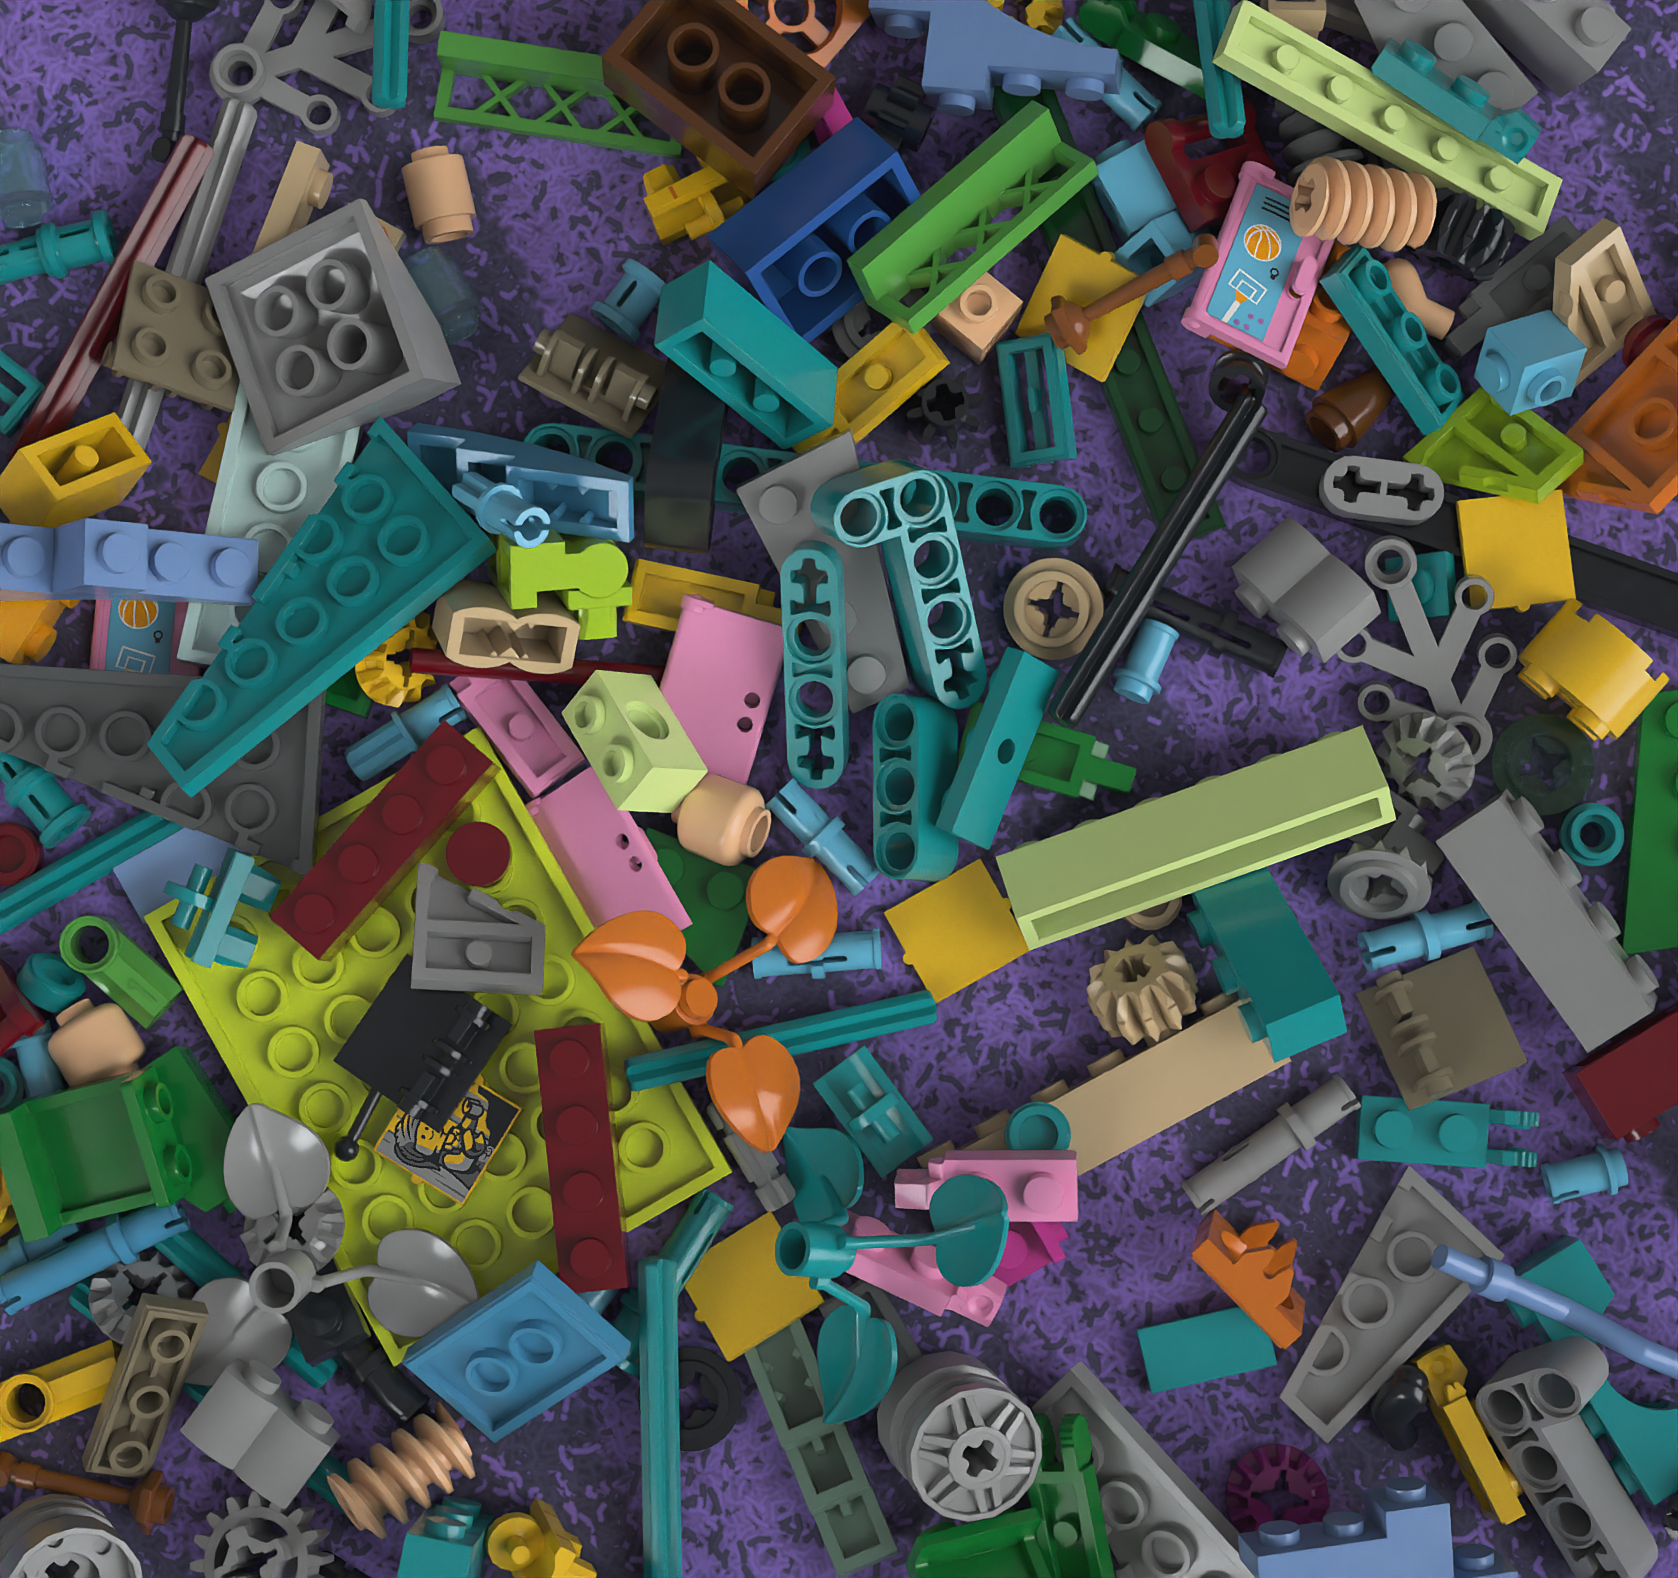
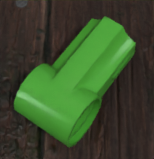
M89 915L76 918L65 927L61 934L59 948L66 964L75 971L84 973L145 1029H149L162 1017L184 991L181 983L131 939L120 922L110 916ZM90 926H97L108 936V952L99 962H92L81 952V936Z

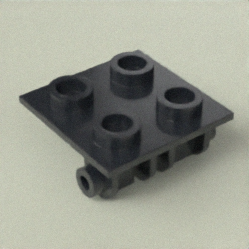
M407 953L333 1061L397 1104L396 1106L416 1120L419 1119L440 1133L513 1024L464 991L412 989L413 957Z

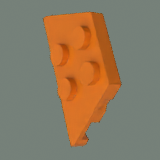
M1678 315L1564 434L1580 446L1584 453V463L1555 489H1562L1564 497L1658 515L1678 494Z

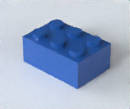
M855 117L707 235L734 281L810 343L864 299L846 260L921 195L898 152L860 118Z

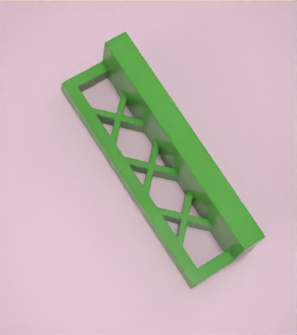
M440 30L436 56L442 69L433 116L435 121L675 159L682 158L683 145L673 137H671L670 141L647 138L641 134L631 120L640 112L632 106L624 111L617 101L624 100L604 85L602 55ZM456 75L482 79L494 95V97L475 110L450 107ZM494 81L512 84L500 91ZM527 86L543 88L556 105L537 120L520 118L508 102L510 98ZM555 90L573 94L562 101ZM588 96L602 97L607 100L618 116L598 130L581 127L570 112V109ZM502 106L509 116L493 114L491 112ZM563 115L570 125L552 122ZM625 125L632 135L615 133L614 131Z
M1032 100L846 261L867 305L915 335L1095 178L1099 171L1094 159L1061 141L1049 109ZM1057 163L1069 169L1058 180L1038 183V179ZM1023 206L1022 211L1012 220L992 224L993 218L1004 209ZM976 246V251L966 260L946 264L947 258L958 249ZM930 286L929 292L912 307L908 308L898 302L912 289Z

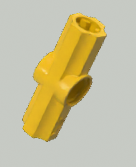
M109 1339L1 1381L0 1443L24 1433L34 1432L47 1424L101 1404L122 1349L120 1344ZM24 1383L37 1386L44 1394V1411L38 1417L28 1415L19 1405L18 1395Z

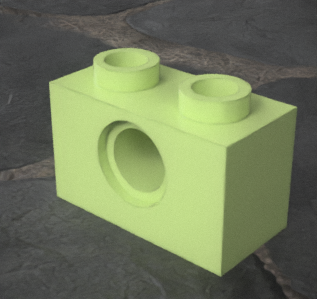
M595 670L561 712L616 810L673 813L708 772V769L651 675Z

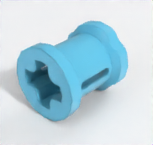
M628 258L622 265L625 272L606 299L603 302L595 301L590 310L610 329L627 341L636 344L641 337L638 329L660 301L661 287L666 285V283L642 264Z

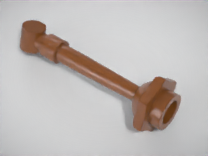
M1206 233L1196 236L1191 248L1185 251L1180 249L1164 258L1165 262L1139 275L1084 308L1075 302L1067 301L1063 296L1057 295L1052 297L1051 313L1044 316V321L1054 343L1061 350L1071 346L1078 355L1083 354L1087 349V339L1091 331L1092 321L1173 279L1175 281L1180 280L1193 273V268L1197 266L1201 268L1214 266L1219 258L1216 238Z
M0 1451V1488L5 1487L8 1482H13L16 1487L34 1491L41 1488L129 1506L130 1514L136 1521L138 1529L145 1535H150L155 1524L166 1525L170 1518L175 1500V1487L166 1485L167 1481L161 1470L152 1471L148 1478L139 1482L132 1490L44 1469L43 1465L26 1461L18 1463L13 1454Z

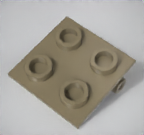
M134 260L131 265L116 343L111 341L107 345L102 365L111 368L112 376L121 378L126 376L140 382L146 381L148 382V389L155 392L160 387L165 388L166 396L175 398L178 394L180 397L201 404L203 410L210 411L213 407L232 413L235 407L240 377L208 288Z
M570 313L554 333L546 328L541 331L533 347V351L537 354L518 377V380L540 391L546 397L559 401L597 421L598 424L606 429L613 430L632 439L659 403L666 362Z
M1474 946L1401 975L1400 970L1389 972L1376 980L1378 985L1356 993L1359 1004L1408 1111L1528 1063Z

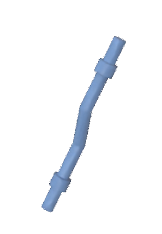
M1445 1244L1439 1245L1434 1250L1431 1258L1432 1267L1469 1283V1288L1472 1292L1495 1302L1507 1299L1552 1318L1636 1363L1678 1380V1352L1648 1340L1564 1295L1515 1275L1512 1266L1492 1257L1482 1256L1477 1259Z

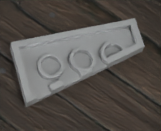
M1354 0L1379 54L1390 38L1401 45L1405 39L1412 40L1426 48L1436 57L1435 68L1454 80L1458 75H1464L1474 80L1489 92L1490 98L1487 102L1496 108H1502V110L1516 107L1521 108L1539 93L1463 0Z
M849 428L738 484L735 490L780 575L786 558L802 542L811 540L826 542L835 548L840 555L844 567L848 705L854 714L881 701L887 695L910 687V677L893 604L890 600L879 544L860 548L846 545L822 532L814 524L811 517L810 503L815 491L821 484L832 478L860 470L852 428ZM856 499L848 502L842 509L840 515L841 526L847 525L856 516L858 510ZM808 558L802 568L797 570V573L808 576L810 595L804 604L796 602L798 607L816 603V587L822 577L828 575L827 571H821L816 568L815 559ZM825 601V602L821 603V604H826V605H829V606H830V602H829V601ZM804 620L819 650L830 646L831 634L827 626L819 620Z
M1410 1166L1405 1170L1279 1396L1326 1444L1332 1440L1394 1374V1371L1404 1364L1472 1292L1469 1288V1283L1432 1267L1431 1258L1434 1250L1439 1245L1445 1244L1477 1259L1482 1256H1489L1501 1261L1506 1256Z

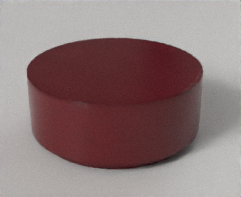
M14 822L0 823V885L13 886L40 871L44 861V848L39 841V836L29 827Z
M470 822L461 826L452 834L446 847V861L452 874L461 882L474 887H486L497 883L506 875L512 863L513 854L509 839L499 828L486 822Z

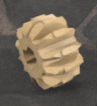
M1153 934L1148 936L1141 944H1134L1127 938L1124 948L1117 952L1104 950V963L1089 968L1091 980L1090 985L1086 988L1089 995L1087 997L1093 1014L1098 1017L1102 1028L1109 1033L1111 1038L1123 1036L1133 1046L1145 1035H1150L1158 1042L1161 1031L1167 1028L1182 1030V1016L1197 1011L1195 994L1199 991L1196 984L1198 979L1192 964L1186 961L1183 952L1177 948L1174 941L1160 943Z

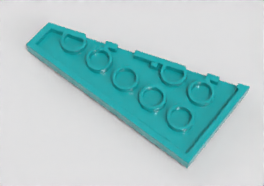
M380 415L367 432L371 440L354 464L347 461L335 477L334 482L337 484V488L320 512L308 515L254 591L252 597L256 602L238 627L230 625L217 643L222 650L201 679L190 681L146 743L190 798L497 551L489 537Z

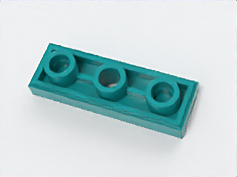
M1359 244L1345 251L1319 282L1424 436L1441 429L1465 398L1461 391L1459 378L1449 365L1441 361L1426 339V331L1421 320L1414 313L1408 312L1392 288L1391 278L1387 269L1382 263L1374 260L1367 249Z
M1007 646L999 667L995 669L990 678L989 692L976 725L967 735L965 752L953 782L942 797L941 812L935 827L972 845L986 850L990 849L1060 672L1025 651Z

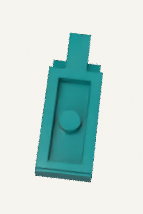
M1392 38L1388 40L1371 67L1373 71L1371 73L1473 141L1477 142L1479 139L1517 165L1520 163L1538 138L1542 129L1540 125L1520 107L1502 110V108H1496L1487 101L1490 98L1489 92L1474 80L1464 75H1458L1454 80L1435 68L1436 57L1418 43L1405 39L1401 45Z

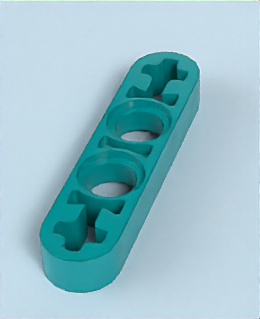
M811 540L802 542L792 550L782 565L780 575L787 762L790 773L797 782L808 788L822 789L828 788L837 782L848 764L850 754L844 567L838 552L826 542ZM808 558L815 559L816 568L821 571H827L828 575L823 576L816 587V603L798 607L796 602L804 604L809 597L810 584L808 576L798 574L797 570L802 568ZM825 601H829V602H830V606H829V605H826V604H821V603H823V602H825ZM808 619H815L824 623L830 630V646L817 651L804 646L799 640L797 633L799 623ZM810 681L823 683L832 692L833 706L826 711L820 712L809 709L801 700V685ZM826 727L821 735L822 753L825 756L833 757V759L829 760L824 770L816 769L814 759L804 758V755H807L814 745L815 729Z

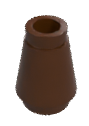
M1375 364L1369 370L1363 371L1314 398L1312 409L1305 415V421L1314 438L1323 447L1331 452L1338 453L1344 447L1354 448L1396 394Z

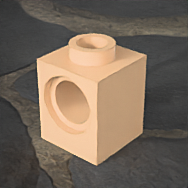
M986 272L931 320L932 328L977 365H980L996 346V343L1001 340L1019 318L1023 301Z

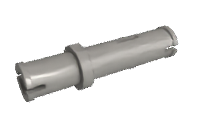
M1338 1073L1331 1076L1330 1080L1293 1106H1290L1287 1102L1276 1109L1279 1116L1239 1144L1230 1148L1225 1154L1188 1180H1183L1179 1183L1203 1218L1208 1215V1212L1248 1184L1257 1180L1262 1174L1302 1147L1305 1151H1308L1317 1144L1314 1139L1316 1136L1353 1110L1361 1108L1356 1096Z

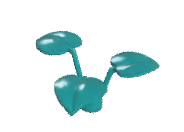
M787 1127L783 1135L788 1179L795 1189L796 1196L793 1199L799 1222H790L780 1230L775 1244V1257L778 1267L784 1274L788 1276L810 1277L809 1286L812 1290H824L848 1304L837 1307L825 1318L820 1329L817 1348L818 1372L824 1396L822 1422L825 1424H838L866 1414L883 1399L893 1382L898 1355L895 1332L891 1324L884 1319L870 1318L871 1308L869 1303L833 1282L831 1278H836L851 1268L855 1260L856 1249L915 1247L937 1244V1266L947 1281L961 1287L980 1285L993 1275L1003 1256L1009 1229L1008 1203L1001 1188L993 1181L981 1176L959 1175L941 1184L931 1197L929 1210L934 1232L853 1237L840 1226L847 1224L849 1216L846 1209L852 1207L859 1200L863 1190V1159L856 1141L852 1136L838 1129Z

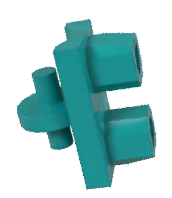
M228 847L209 895L204 894L213 870L197 863L193 867L186 886L170 880L167 881L163 893L180 900L171 924L189 930L198 907L202 908L184 953L185 956L191 958L192 962L211 968L213 961L221 965L247 968L255 950L258 936L229 925L238 901L269 912L282 881L261 867L254 865L255 859L251 856Z
M865 1045L813 1083L814 1087L850 1136L856 1141L858 1147L881 1178L934 1140Z

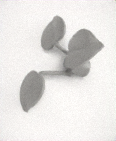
M252 1103L238 1116L228 1137L223 1169L225 1186L233 1204L246 1217L261 1219L279 1211L280 1220L275 1238L269 1244L271 1256L254 1270L250 1280L237 1276L216 1278L206 1283L193 1297L192 1301L205 1302L209 1317L184 1382L213 1386L226 1367L236 1358L246 1363L250 1360H257L271 1369L277 1367L287 1356L294 1338L293 1330L285 1313L293 1309L310 1291L319 1293L324 1288L362 1277H375L370 1284L367 1295L368 1304L374 1317L384 1328L392 1333L407 1337H422L480 1299L475 1278L469 1265L456 1248L439 1235L419 1228H403L392 1231L383 1237L377 1250L378 1265L363 1264L323 1276L316 1275L315 1267L310 1258L297 1249L287 1248L286 1242L293 1220L291 1207L301 1208L313 1204L326 1189L331 1169L329 1153L318 1134L306 1124L262 1103Z

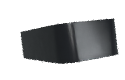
M667 357L647 467L644 547L708 555L714 523L716 480L729 406L669 357Z

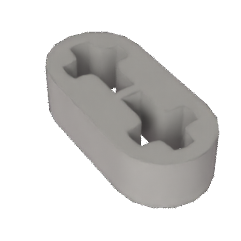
M1344 456L1334 461L1322 475L1319 483V497L1324 507L1332 514L1344 518L1409 526L1427 521L1441 507L1444 498V487L1439 475L1430 467L1421 464L1362 456ZM1347 471L1355 473V482L1357 484L1376 487L1375 493H1358L1352 503L1344 501L1343 490L1333 487V481H1340ZM1410 479L1418 481V491L1427 493L1429 500L1422 501L1415 511L1407 509L1408 502L1406 498L1386 495L1387 488L1403 489Z

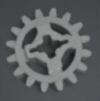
M251 1491L249 1499L244 1494L227 1498L228 1512L224 1510L212 1511L206 1516L210 1526L214 1529L213 1533L195 1535L193 1540L196 1545L205 1550V1556L203 1559L191 1562L190 1570L204 1572L205 1578H294L296 1571V1578H325L319 1574L320 1566L334 1562V1554L319 1552L318 1543L330 1534L328 1529L319 1528L312 1530L308 1525L315 1513V1509L312 1506L301 1507L293 1511V1500L286 1509H283L265 1499L256 1491ZM271 1521L280 1525L288 1535L274 1531ZM278 1552L276 1556L268 1559L267 1564L263 1565L259 1571L247 1573V1569L257 1565V1561L265 1553Z

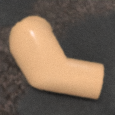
M1396 258L1385 262L1383 265L1390 275L1391 286L1408 312L1414 313L1421 320L1426 334L1442 340L1453 323L1455 311L1427 299L1419 275L1413 264L1409 261Z

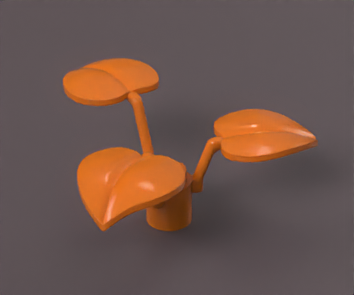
M779 856L762 863L753 872L746 888L747 910L754 925L768 935L759 943L710 971L696 975L688 974L686 970L680 968L686 954V942L681 930L663 914L649 910L629 912L606 921L581 940L571 953V956L593 977L607 999L624 1015L637 1021L650 1022L656 1030L663 1033H672L689 1028L690 1034L694 1039L708 1037L725 1042L729 1046V1048L715 1051L707 1061L706 1081L708 1091L718 1112L732 1130L745 1143L764 1154L776 1149L795 1113L800 1095L798 1068L788 1050L770 1036L757 1035L742 1043L737 1033L708 1025L707 1021L712 1017L718 1003L717 992L712 984L768 952L776 943L782 954L795 964L814 960L828 948L837 927L838 906L836 894L824 868L814 861V858L810 859L809 857Z

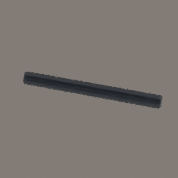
M1246 394L1237 396L1048 706V713L1055 720L1072 728L1079 724L1265 419L1267 407L1259 400Z

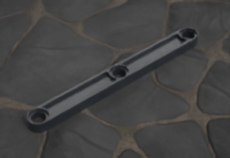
M1263 428L1257 430L1251 441L1261 444L1267 451L1268 465L1266 469L1261 473L1246 474L1235 466L1229 476L1230 481L1241 487L1381 536L1392 535L1401 537L1411 546L1430 553L1443 551L1453 553L1454 561L1463 564L1455 503L1467 499L1444 492L1441 507L1427 521L1418 525L1405 526L1344 518L1332 514L1324 507L1319 497V483L1322 475L1331 464L1344 456ZM1347 471L1340 481H1333V487L1343 490L1344 501L1352 503L1358 493H1375L1376 487L1357 484L1355 482V473ZM1412 480L1403 489L1387 488L1386 495L1406 498L1408 502L1407 509L1415 511L1422 501L1429 500L1427 493L1418 491V482ZM1568 535L1576 600L1583 603L1582 606L1678 639V573Z

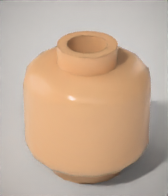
M718 774L704 775L675 811L671 813L672 821L677 824L678 840L683 849L725 866L738 865L747 857L754 858L763 848L771 826V813L765 809L764 799L759 790Z
M87 998L65 1009L55 1018L60 1028L52 1034L48 1041L47 1049L70 1087L140 1069L138 1063L145 1055V1044L123 1008L118 1004L104 1003L94 1007L91 1000Z

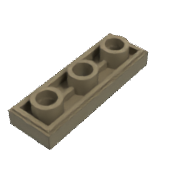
M142 1293L81 1458L85 1472L141 1479L148 1478L209 1317L205 1302Z

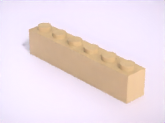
M1223 991L1201 1003L1199 1007L1204 1016L1182 1027V1030L1167 1028L1161 1031L1158 1042L1150 1035H1145L1143 1038L1148 1045L1147 1047L1126 1058L1121 1049L1118 1048L1088 1064L1086 1067L1091 1077L1068 1088L1063 1078L1032 1094L1030 1098L1032 1102L1038 1101L1051 1104L1065 1115L1071 1130V1140L1067 1150L1077 1151V1173L1080 1176L1291 1062L1290 1057L1274 1063L1263 1040L1252 1043L1242 1026L1237 1012V1007L1243 1005L1236 992L1227 996ZM1005 1109L975 1125L973 1128L978 1138L955 1149L951 1140H947L916 1157L922 1167L920 1169H928L929 1158L945 1157L946 1150H1008L1004 1138L1005 1125L1010 1116L1008 1110Z

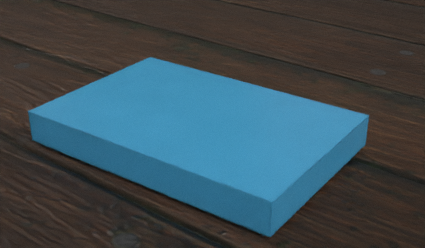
M536 1260L409 1346L401 1363L495 1443L625 1360L631 1342L545 1265Z

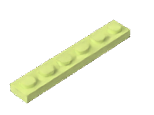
M1242 0L1233 7L1212 63L1406 172H1417L1427 176L1435 188L1447 187L1454 192H1465L1472 198L1484 200L1485 204L1491 208L1501 210L1503 215L1514 225V232L1529 241L1544 234L1563 179L1526 158H1523L1517 165L1481 140L1473 141L1371 73L1372 71L1252 2Z

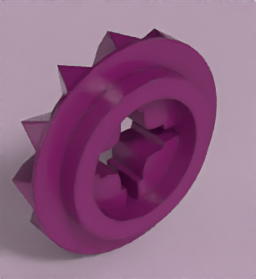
M1267 1444L1249 1451L1240 1458L1228 1477L1225 1491L1229 1516L1240 1533L1259 1531L1261 1524L1274 1521V1517L1271 1515V1506L1258 1496H1252L1251 1492L1262 1493L1263 1490H1273L1276 1480L1280 1478V1470H1283L1282 1478L1285 1480L1286 1490L1296 1495L1299 1499H1304V1503L1295 1502L1294 1505H1283L1281 1515H1277V1520L1291 1521L1298 1525L1323 1521V1517L1330 1507L1327 1478L1318 1464L1308 1454L1290 1445Z

